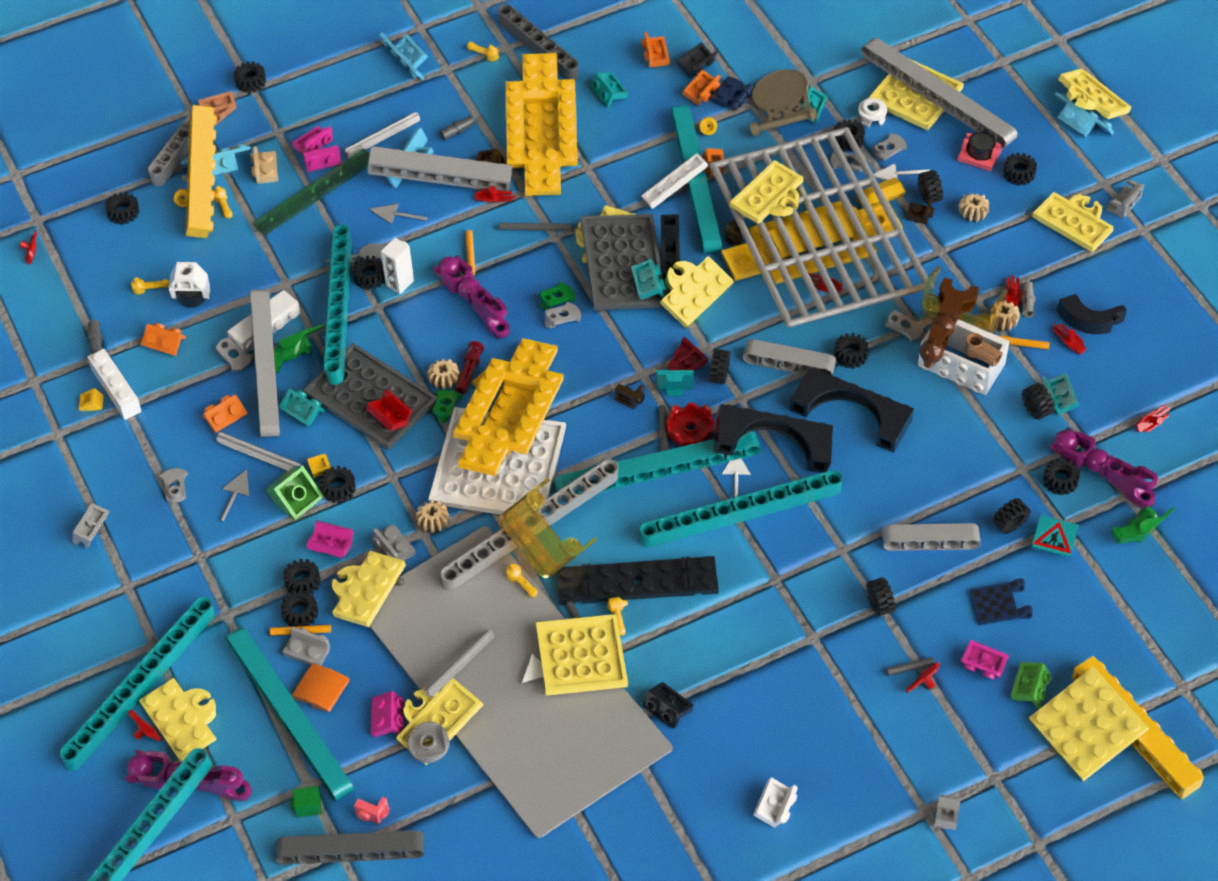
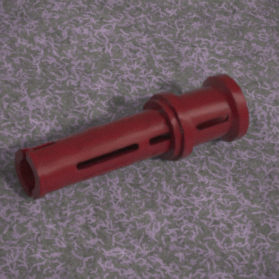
M470 341L468 344V352L463 358L465 363L455 387L457 393L465 394L467 392L474 368L480 363L479 357L485 347L478 341Z

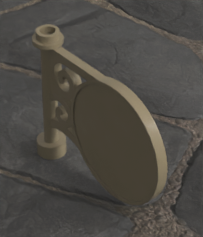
M783 69L769 73L757 82L752 92L753 101L756 107L768 114V121L759 125L758 122L750 123L753 137L761 135L760 131L810 118L812 121H815L818 118L816 109H812L809 104V85L804 74L797 70ZM803 99L805 102L804 109L802 107V104L800 103Z

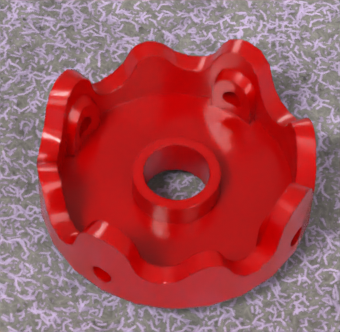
M689 402L682 408H679L678 405L672 407L667 419V433L670 439L678 446L682 447L708 441L714 434L715 420H713L711 410L707 405L700 407L693 402ZM689 425L696 427L693 430L686 429Z

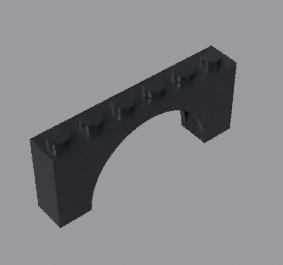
M809 367L790 399L789 411L806 418L816 407L829 401L847 400L866 407L875 416L879 424L880 430L877 434L876 446L893 453L913 419L914 408Z
M729 404L720 405L716 414L713 452L732 456L738 440L745 434L756 430H772L788 436L801 448L807 461V470L821 473L828 471L832 456L833 425L751 410L749 408L735 407Z

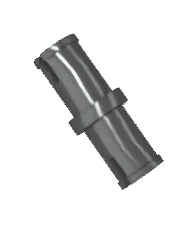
M468 115L458 122L454 121L452 125L440 130V134L444 140H447L456 134H461L463 130L474 126L475 121L471 115Z
M97 320L88 322V342L90 343L91 355L102 350L101 342L103 341V336L100 333V322Z

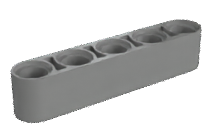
M190 116L183 121L150 164L148 172L151 183L154 186L164 185L189 153Z
M755 339L747 341L743 354V360L748 364L805 375L809 367L832 376L836 364V358L830 354Z
M972 523L887 525L882 529L883 546L888 551L973 550L981 545L979 526Z

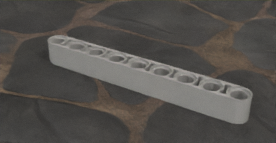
M269 289L250 290L260 437L280 436Z

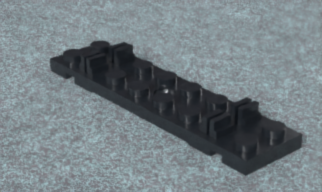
M688 556L686 558L681 557V559L599 565L582 564V566L556 568L559 605H565L567 602H573L574 604L575 602H583V604L606 602L608 598L619 597L622 600L695 596V593L709 595L718 594L719 592L715 556L695 558ZM638 579L641 581V583L636 584L634 583V580Z

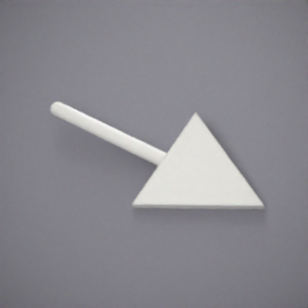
M893 164L873 175L875 178L887 181L895 177L898 179L897 175L920 174L930 170L897 172L896 166Z
M742 459L729 461L722 474L734 475V497H738V475H751Z
M533 654L531 655L522 683L543 678L541 661Z

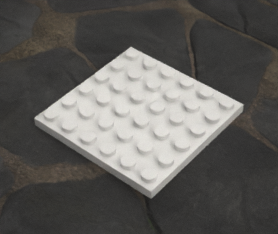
M454 407L429 495V503L431 500L434 503L440 501L446 507L520 517L549 498L566 430V423L543 420L527 455L511 451L509 456H505L496 476L458 468V461L469 441L453 437V431L466 409ZM490 412L486 413L481 425H484Z

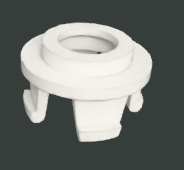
M876 98L863 100L858 108L859 116L862 117V125L870 127L872 121H878V125L881 126L886 120V104ZM873 105L875 111L869 110L867 106Z

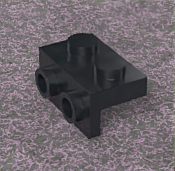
M700 42L680 58L677 64L691 78L694 74L697 76L702 69L704 70V66L707 65L709 67L716 61L714 57L718 53L716 51L711 53Z

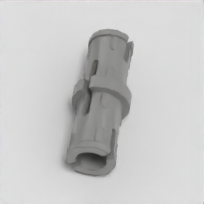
M1024 282L1022 284L1023 294L1021 296V303L1023 304L1022 315L1030 318L1034 316V303L1036 302L1034 284L1032 282Z

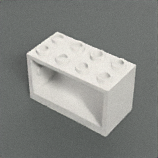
M958 319L955 331L949 337L947 346L965 353L967 336L971 333H978L983 337L984 342L1003 352L999 363L996 366L990 365L989 368H986L945 350L942 359L930 368L924 366L923 359L919 353L918 366L943 378L952 380L959 385L968 387L977 393L986 395L1006 363L1009 341ZM930 329L922 340L921 345L928 340Z

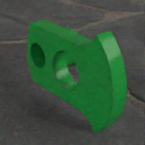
M559 282L558 286L540 292L539 298L541 301L539 306L544 310H548L551 306L566 301L574 302L575 292L567 284ZM553 293H558L562 297H555Z
M439 390L435 392L438 399L433 408V414L437 415L438 422H447L449 416H452L456 403L462 400V395L452 390ZM442 402H449L450 404L444 405V404H441V403H442Z

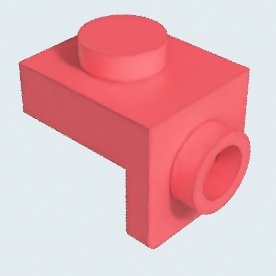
M385 797L381 798L377 806L360 799L354 805L359 819L366 822L369 820L378 825L382 818H386L389 812L387 798Z

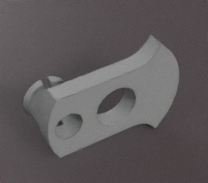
M889 133V138L875 145L872 148V153L877 159L885 161L900 151H906L907 144L902 137ZM887 145L893 146L894 149H892V150H887V149H886V146H887Z
M835 152L831 156V167L833 170L843 168ZM843 152L846 159L853 161V163L849 164L852 171L862 172L863 169L859 165L856 156Z
M566 301L564 306L545 310L546 320L544 324L548 328H555L558 324L570 321L580 322L581 312L577 306ZM562 312L567 314V316L564 317L559 315L558 313Z
M896 310L885 321L887 328L889 326V329H894L907 336L910 342L919 339L923 333L922 321H914ZM901 322L907 323L910 328H903Z
M230 337L221 340L215 349L231 365V372L244 370L249 366L252 359V354L245 353ZM236 351L239 356L237 358H230L228 353Z
M179 468L169 469L159 476V479L163 480L165 484L167 502L176 503L186 499L184 479L188 475L186 470ZM174 482H178V483L180 484L179 487H178V486H171V487H169L170 484H172V483H174Z

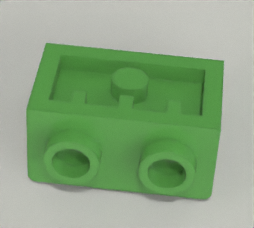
M1020 662L1011 693L1013 701H1033L1036 708L1041 707L1042 701L1046 697L1047 684L1051 679L1050 672L1044 663Z

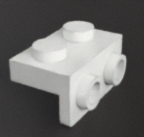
M771 777L767 780L753 815L774 828L782 823L784 824L790 816L789 808L797 798L795 793L798 787L793 785L788 788Z

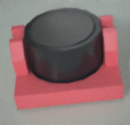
M967 133L963 141L962 150L958 156V161L991 172L1003 148H1001L1000 143L995 142L994 137L989 133Z

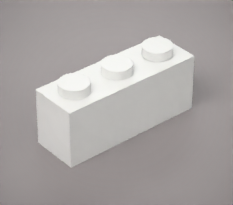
M394 238L381 251L386 287L401 294L414 281L409 245L405 241Z

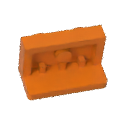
M644 32V39H641L642 49L646 50L644 51L645 61H648L649 68L670 65L664 36L649 38L648 32Z
M702 69L684 89L682 95L699 106L710 98L712 91L715 92L718 89L721 76L718 74L714 78Z
M154 323V326L147 324L140 345L176 356L181 339L186 340L187 336L182 335L181 330L172 327L170 331L166 330L165 325Z
M236 394L232 397L227 395L219 400L221 402L219 405L214 406L212 404L204 409L205 413L201 417L203 420L206 419L215 434L248 414Z

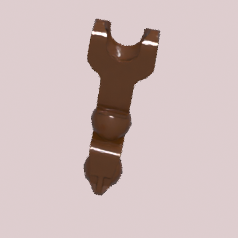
M944 277L937 298L941 307L937 317L931 323L928 340L920 347V356L926 368H930L942 359L949 337L954 333L955 325L960 315L973 310L977 301L979 287L971 285L968 290L959 291L953 288L952 279Z

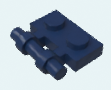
M727 76L711 96V102L724 108L730 104V108L735 111L742 106L743 100L750 96L753 86L747 84L746 87H743L742 81Z

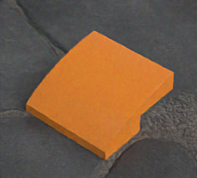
M312 663L291 696L296 701L311 704L314 709L330 712L350 679L337 671Z

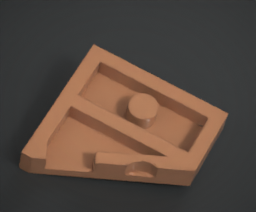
M231 91L198 100L199 106L214 108V115L217 116L216 125L237 109Z

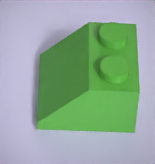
M293 466L265 489L274 503L293 520L298 519L324 498V495L304 466Z

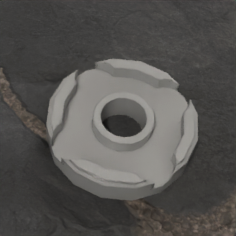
M424 722L417 725L412 734L409 735L408 748L411 755L417 761L433 763L440 760L446 754L450 739L447 731L438 723ZM427 738H433L434 741L431 746L426 747L423 745Z

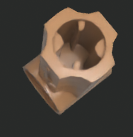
M971 333L967 336L965 353L968 357L979 358L991 366H996L999 363L1003 352L984 342L983 337L978 333Z

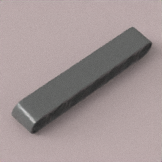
M503 4L498 7L499 24L534 54L557 53V73L564 79H578V61L511 5Z
M394 831L281 837L277 839L276 862L282 865L416 859L424 855V834L421 831Z

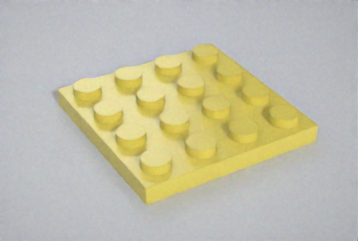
M913 61L960 92L963 89V83ZM890 74L886 76L869 96V98L883 101L887 106V112L927 131L945 111Z
M616 614L536 622L546 695L628 687Z
M1094 666L1029 717L1032 724L1083 782L1149 730L1142 719Z

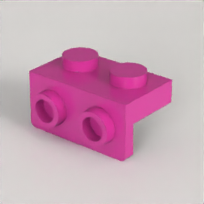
M319 126L315 127L292 142L293 148L302 154L321 149L333 141L332 128L329 126L325 129Z
M338 145L303 153L307 172L342 164Z
M316 521L314 533L307 541V549L344 558L352 547L353 530Z
M970 640L966 652L961 658V663L964 664L963 668L975 672L976 669L983 672V676L994 680L995 677L1001 678L1009 655Z
M393 691L372 698L371 735L374 737L390 732L399 735L403 731L404 699Z

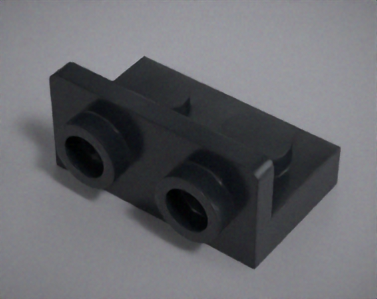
M664 682L650 689L643 703L644 708L672 729L677 727L680 718L691 712L694 704Z

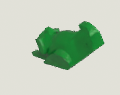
M323 323L281 339L279 345L274 350L275 372H280L284 362L293 360L302 353L310 354V351L313 349L307 336L326 327V324Z
M1149 506L1140 509L1138 512L1139 516L1131 519L1125 527H1113L1111 531L1112 538L1118 544L1135 541L1142 542L1175 508L1172 507L1160 518Z

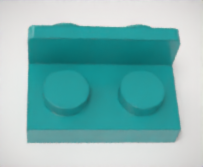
M596 72L590 84L591 89L606 107H610L613 99H627L629 95L628 91L612 72Z
M810 86L808 89L809 104L812 109H816L818 118L815 121H812L811 118L807 120L815 124L821 115L828 96ZM803 99L800 103L802 104V107L804 109L805 102Z
M652 259L631 266L641 300L659 294L661 298L665 297L664 290L666 287L664 281L660 279L659 275L662 272L658 264L655 265Z
M290 388L278 408L310 427L319 411L325 412L320 407L322 403L314 398L310 401L306 398L307 394L298 389L295 392Z

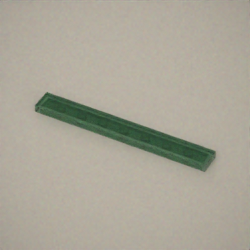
M365 149L360 150L254 221V227L266 236L367 168L370 154Z

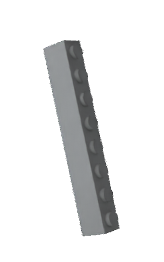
M371 146L368 163V174L475 189H489V187L494 186L498 191H509L512 165Z

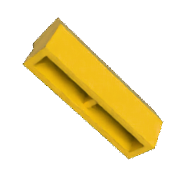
M896 177L878 183L888 202L902 197L905 193L901 182ZM871 186L862 189L871 206L880 204ZM856 194L857 202L861 205L862 209H864Z

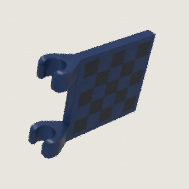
M1018 578L1009 583L970 589L979 625L1017 618L1030 619L1032 617V607L1026 605L1017 609L1012 591H1024V579Z

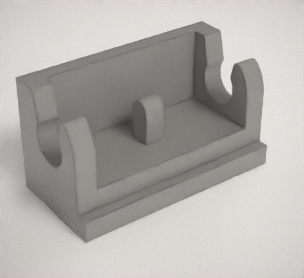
M1128 180L1126 183L1133 188L1125 185L1115 199L1110 201L1111 204L1107 206L1106 210L1124 219L1142 197L1143 184Z
M92 503L72 533L73 544L78 545L81 541L85 544L84 547L88 548L99 528L106 521L110 511Z

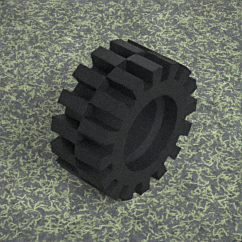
M247 61L245 65L241 63V67L238 65L237 69L234 70L236 87L239 90L242 89V92L247 90L248 93H251V90L257 92L256 89L260 91L265 86V70L262 65L260 66V63L255 64L252 61V64Z
M845 119L842 120V123L840 121L837 122L834 130L848 127L852 135H854L853 137L858 147L861 148L865 138L864 126L860 122L857 124V120L851 122V119H848V122ZM844 135L835 137L840 148H844L843 151L849 149V152H853Z
M1017 152L1016 155L1014 153L1011 154V157L1008 156L1007 160H1005L1004 178L1007 177L1006 180L1008 182L1011 180V184L1017 182L1019 186L1020 183H1023V185H1026L1027 182L1031 183L1036 174L1037 163L1035 159H1031V155L1026 156V153H1023V155H1020V152ZM1015 167H1022L1026 170L1019 171L1016 170Z
M930 170L918 174V186L920 187L919 191H921L920 195L923 197V201L928 204L929 200H932V203L942 201L944 194L942 191L943 186H941L942 182L939 180L940 176L939 174L937 175V171Z
M119 192V195L115 193L113 197L110 196L109 200H106L107 216L111 222L114 221V224L118 222L120 225H123V222L129 224V220L133 222L134 217H138V200L133 194L128 195V192H125V194ZM121 206H128V208L124 210L117 209Z
M366 256V259L361 257L360 261H355L356 264H353L352 271L354 282H356L357 286H360L361 289L366 287V290H370V287L376 289V285L380 287L381 283L384 284L383 262L380 258L376 259L375 256H372V258ZM369 270L376 271L372 275L363 274L364 272Z
M846 333L845 337L841 335L836 340L834 357L837 362L840 361L839 365L843 366L845 364V368H848L850 365L853 369L855 365L861 367V363L865 364L868 358L869 346L868 342H865L866 339L864 337L861 338L859 334L856 337L854 336L855 333H851V336ZM854 348L857 349L859 352L848 353L845 351V349Z
M714 350L709 382L725 384L730 364V351Z
M1038 382L1023 389L1021 394L1023 396L1022 401L1025 402L1023 404L1027 407V412L1030 411V415L1034 416V419L1040 420L1054 412V400L1051 399L1052 395L1048 393V389H1044L1043 384Z
M1057 458L1056 461L1054 459L1051 460V463L1048 462L1045 467L1043 477L1045 487L1048 486L1049 491L1053 489L1054 494L1057 491L1060 492L1059 495H1063L1064 492L1066 495L1070 494V491L1074 492L1080 478V469H1077L1078 465H1073L1072 460L1067 462V458H1064L1063 461H1061V458ZM1064 473L1069 479L1060 480L1054 474Z
M334 466L330 467L331 471L326 469L325 474L322 473L319 480L321 493L326 497V500L329 501L331 499L333 503L338 500V503H342L341 499L347 501L348 496L351 498L356 491L355 479L351 470L347 471V467L344 466L342 469L340 466H337V469H334ZM335 481L345 482V484L339 488H333L330 486Z
M1014 498L1013 501L1011 499L1008 504L1005 503L1004 507L998 509L999 512H996L993 517V523L1003 534L1012 533L1013 530H1017L1018 526L1021 527L1023 522H1026V518H1029L1031 511L1020 498Z
M299 559L300 562L298 563L296 560L293 561V565L289 563L287 565L288 569L285 568L283 573L288 592H291L293 595L292 591L296 590V593H299V590H303L304 594L306 591L313 594L314 589L318 590V585L321 583L317 565L315 566L313 561L310 563L309 559H306L305 562H303V559ZM300 574L309 575V579L304 582L294 580Z
M881 577L867 582L866 591L875 614L882 616L894 612L896 607L894 603L895 598L893 597L890 585H888V581Z
M296 590L292 591L293 595L290 593L286 594L287 598L284 597L282 599L281 612L287 625L294 627L306 624V626H310L309 622L314 623L315 618L318 617V606L314 595H310L308 591L304 594L303 590H299V593H296ZM295 606H307V610L303 613L292 612Z

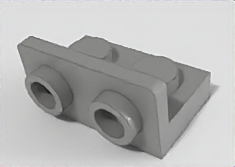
M394 524L381 532L377 528L373 530V542L377 548H382L384 555L404 561L416 555L415 549Z
M292 627L290 630L291 638L283 650V656L310 666L312 663L322 666L330 651L328 639L321 634H312L304 628Z

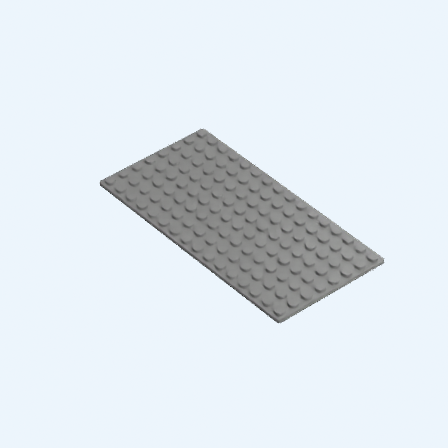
M483 526L400 576L399 578L404 579V584L401 586L397 585V583L394 584L369 627L419 690L435 679L485 629L493 631L494 638L453 677L483 704L455 736L536 838H542L672 752L673 746L624 688L546 695L543 678L522 683L531 655L533 654L541 661L536 622L564 620L565 618L521 566V575L538 591L535 597H530L517 581L513 582L507 579L506 568L508 565H519L510 553L458 588L447 590L443 587L441 580L442 569L493 535L487 526ZM502 544L495 545V547L503 546ZM482 554L478 557L485 558L487 555ZM465 565L462 568L468 569L471 566ZM448 576L446 579L452 580L455 577Z

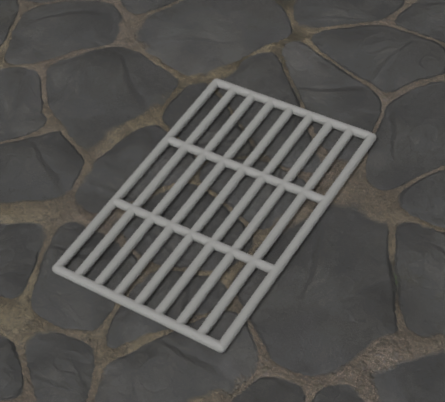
M848 127L710 163L715 179L787 327L819 320L924 291L932 287L929 278ZM845 135L867 177L866 179L857 181L835 137ZM828 139L850 183L844 185L839 183L819 141ZM812 144L833 188L824 190L802 146ZM795 148L817 191L807 194L801 183L796 188L800 195L798 204L804 203L826 248L816 251L796 209L793 208L791 217L809 253L799 256L781 217L772 215L792 258L781 259L762 220L757 226L775 261L765 265L743 220L747 217L730 207V201L733 197L719 168L728 165L740 191H742L746 185L735 163L745 161L753 179H755L759 173L752 159L762 157L766 167H768L772 163L769 154L778 152L784 165L796 172L785 151ZM871 185L894 230L884 232L861 187ZM855 190L877 235L867 237L845 194L846 191ZM838 194L860 237L859 240L850 241L828 196ZM819 198L822 200L843 244L833 246L811 202L812 200ZM899 238L922 281L921 284L914 286L911 284L888 239ZM882 242L905 288L895 291L872 243ZM865 247L888 293L877 294L854 248ZM847 250L870 298L860 299L837 253ZM831 256L853 300L852 303L843 305L820 257ZM814 261L836 307L826 310L803 262ZM796 264L819 312L808 314L786 269L787 266ZM779 269L801 317L790 318L769 271Z

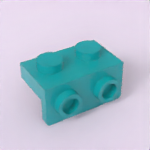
M1066 373L1049 381L1046 376L1042 377L1044 389L1047 388L1048 393H1051V399L1054 400L1053 404L1055 405L1054 409L1058 415L1080 406Z

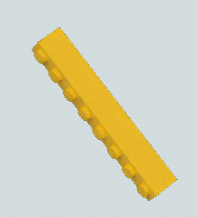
M193 105L190 112L186 236L207 238L209 232L213 231V221H210L214 212V206H211V201L214 199V191L211 190V186H214L215 175H212V171L215 169V160H212V155H215L216 145H213V140L215 141L216 130H213V125H216L217 116L214 115V108Z
M1092 656L1074 668L1072 679L1076 681L1094 666L1148 726L1149 730L1131 743V745L1181 800L1201 787L1204 779L1201 770L1195 767L1189 761L1187 755L1175 746L1172 738L1165 735L1159 724L1147 715L1146 710L1134 701L1131 693L1124 690L1119 684L1118 679L1106 670L1105 665Z

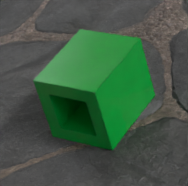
M318 786L293 789V798H290L291 811L295 810L297 818L322 814Z

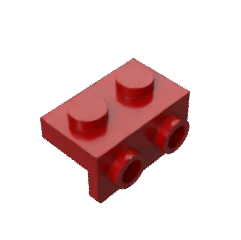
M388 389L384 390L381 399L368 403L366 410L390 431L407 426L412 412L408 406Z

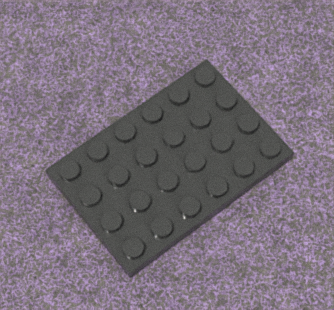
M653 214L581 216L593 310L662 308L663 306L660 302L664 297L661 298L659 294L643 300L640 299L631 266L652 259L654 264H658L661 269Z
M354 343L346 349L344 379L341 383L337 385L330 384L327 381L325 370H323L303 389L308 398H314L322 403L321 406L387 450H390L435 405L438 399L436 395ZM387 389L412 410L408 425L393 431L386 428L366 410L367 404L381 399L384 390Z

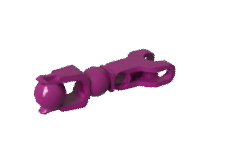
M455 255V257H444L440 261L439 266L433 267L434 273L441 278L442 283L451 293L458 292L462 298L468 300L470 305L472 304V308L482 318L486 328L495 338L502 339L510 334L509 324L504 318L507 315L506 305L498 297L494 298L480 285L478 280L473 277V270L469 264ZM461 271L464 275L458 278L457 276L460 274ZM500 325L504 330L498 331L496 327Z
M1066 427V430L1056 434L1054 443L1050 444L1049 447L1060 454L1062 459L1067 458V462L1072 460L1073 465L1077 464L1078 468L1087 465V468L1092 472L1101 473V477H1105L1108 482L1121 489L1125 496L1139 507L1153 506L1155 493L1152 489L1158 483L1156 473L1144 466L1134 467L1119 458H1114L1113 455L1109 456L1105 450L1096 449L1095 438L1082 432H1075L1071 428ZM1078 445L1085 449V451H1082L1081 453L1076 452L1075 450ZM1144 479H1151L1152 481L1147 482ZM1141 495L1149 498V500H1143Z
M135 750L136 755L131 757L127 763L129 776L125 780L129 783H141L143 786L160 790L183 761L172 762L164 752ZM153 762L164 764L161 772L156 777L150 776L153 772ZM225 765L212 767L195 788L199 791L214 793L235 801H246L252 793L249 783L243 780L242 772L238 768ZM245 787V791L242 794H237L235 789Z

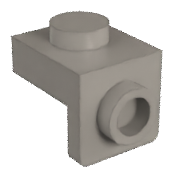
M939 795L934 826L956 830L961 801L959 797Z

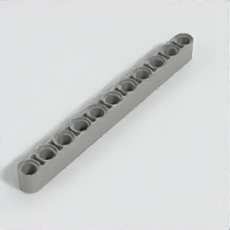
M873 38L861 48V53L866 59L976 132L991 134L995 142L1001 144V148H1005L1017 138V131L1011 125L880 39Z
M611 459L603 461L445 566L441 571L443 587L447 590L458 588L613 484L618 478V464ZM611 470V471H613V472H612V473H607V472H605V471ZM576 491H581L582 493H581V494H576V493H574V492H576ZM563 501L566 502V504L561 505L559 504V502ZM544 512H549V513H551V514H549V515H544L543 513H544ZM527 523H534L532 526L527 525ZM513 533L519 534L518 536H511ZM496 544L503 545L501 547H495ZM482 554L487 555L485 558L478 557ZM465 565L471 566L468 569L462 568ZM448 576L455 577L452 580L446 579Z

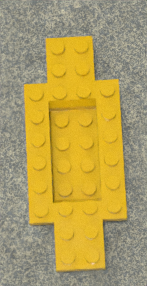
M557 53L522 54L523 81L506 82L507 165H512V168H525L526 196L561 195L560 166H578L575 79L558 80Z
M842 202L831 203L848 237L852 241L859 240L860 237ZM882 205L871 206L884 232L894 230ZM825 206L815 208L831 242L841 241ZM852 206L867 237L877 235L865 210H857L856 206ZM808 211L798 213L814 247L825 246ZM791 215L781 218L797 252L808 251ZM897 218V220H898V222H899L901 228L903 229V226L901 225L899 219ZM775 221L764 223L781 259L785 260L786 257L791 256ZM758 226L749 227L748 231L764 264L774 263L775 261ZM747 243L721 250V256L734 281L761 274ZM872 243V246L875 252L877 253V249L875 245ZM864 246L854 248L859 259L869 257ZM847 250L837 253L842 264L853 262ZM830 255L820 257L825 269L836 267ZM813 260L803 262L808 273L819 272ZM796 264L786 267L791 279L802 277ZM779 269L769 271L775 284L784 282Z
M522 338L510 362L495 358L491 359L453 431L454 438L469 441L458 461V468L496 476L505 456H509L511 451L527 455L564 379V374L548 371L558 352V346ZM504 380V386L498 398L496 399L484 425H481L493 399L495 398Z

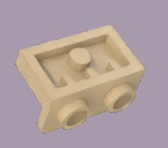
M257 146L253 147L254 153H251V162L255 166H252L251 169L252 176L256 177L257 184L278 182L276 151L258 153Z

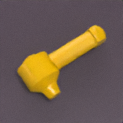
M473 42L467 44L468 50L486 55L487 60L490 62H495L499 59L498 49L493 45H490L487 49Z
M217 186L213 190L214 201L220 203L224 217L229 219L232 217V211L226 202V190Z
M136 277L131 282L132 292L137 295L144 293L146 289H166L169 287V280L167 279L144 282Z
M517 564L508 565L506 568L507 579L513 582L517 581L530 597H535L538 591L521 575L520 566Z
M619 597L608 598L607 607L611 613L616 614L620 636H623L626 632L621 611L623 607L628 605L627 600H622Z

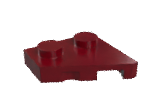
M683 337L680 347L674 353V358L671 359L667 366V370H694L695 372L708 363V358L686 337Z

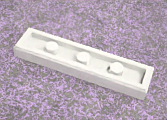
M696 153L641 197L652 209L707 168V162Z

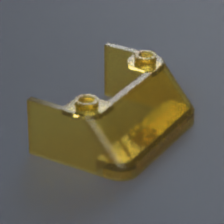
M937 266L928 276L922 298L924 315L931 321L937 317L941 307L940 299L934 295L941 269L940 266ZM1004 289L996 299L992 315L980 313L976 316L965 312L960 315L959 320L995 334L1008 290Z
M549 478L529 491L499 517V523L538 574L544 578L551 577L597 541L594 537L584 546H581L574 538H567L562 542L538 510L544 505V498L539 490L551 481Z

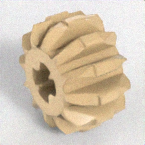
M970 192L969 195H964L959 202L960 215H963V219L968 218L970 222L972 220L976 222L979 219L984 220L989 213V200L985 199V195L979 196V193L975 195Z
M998 300L996 304H992L988 311L990 325H994L995 329L1001 328V331L1005 328L1010 331L1012 327H1016L1020 318L1018 306H1014L1013 302L1007 303L1006 300L1003 303Z
M443 358L442 361L435 360V364H430L427 375L429 382L436 389L442 387L444 390L445 387L452 388V384H457L460 374L456 363H452L451 359L445 361Z
M431 500L430 503L424 501L423 506H418L416 520L419 528L423 527L425 532L431 530L434 533L436 529L441 532L442 527H447L449 513L446 505H442L440 501L434 503Z

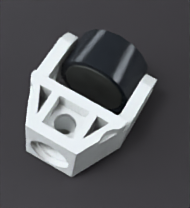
M177 262L170 275L169 291L171 298H178L180 304L188 308L201 305L205 299H209L210 284L207 273L196 262Z

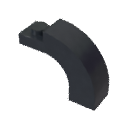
M679 214L660 215L663 279H666L669 268H672L676 275L681 276V271L673 267L674 263L680 262Z
M1077 294L1059 299L1057 309L1061 318L1069 326L1088 334L1110 333L1112 325L1124 322L1127 311L1124 305L1104 311L1089 309L1083 305Z

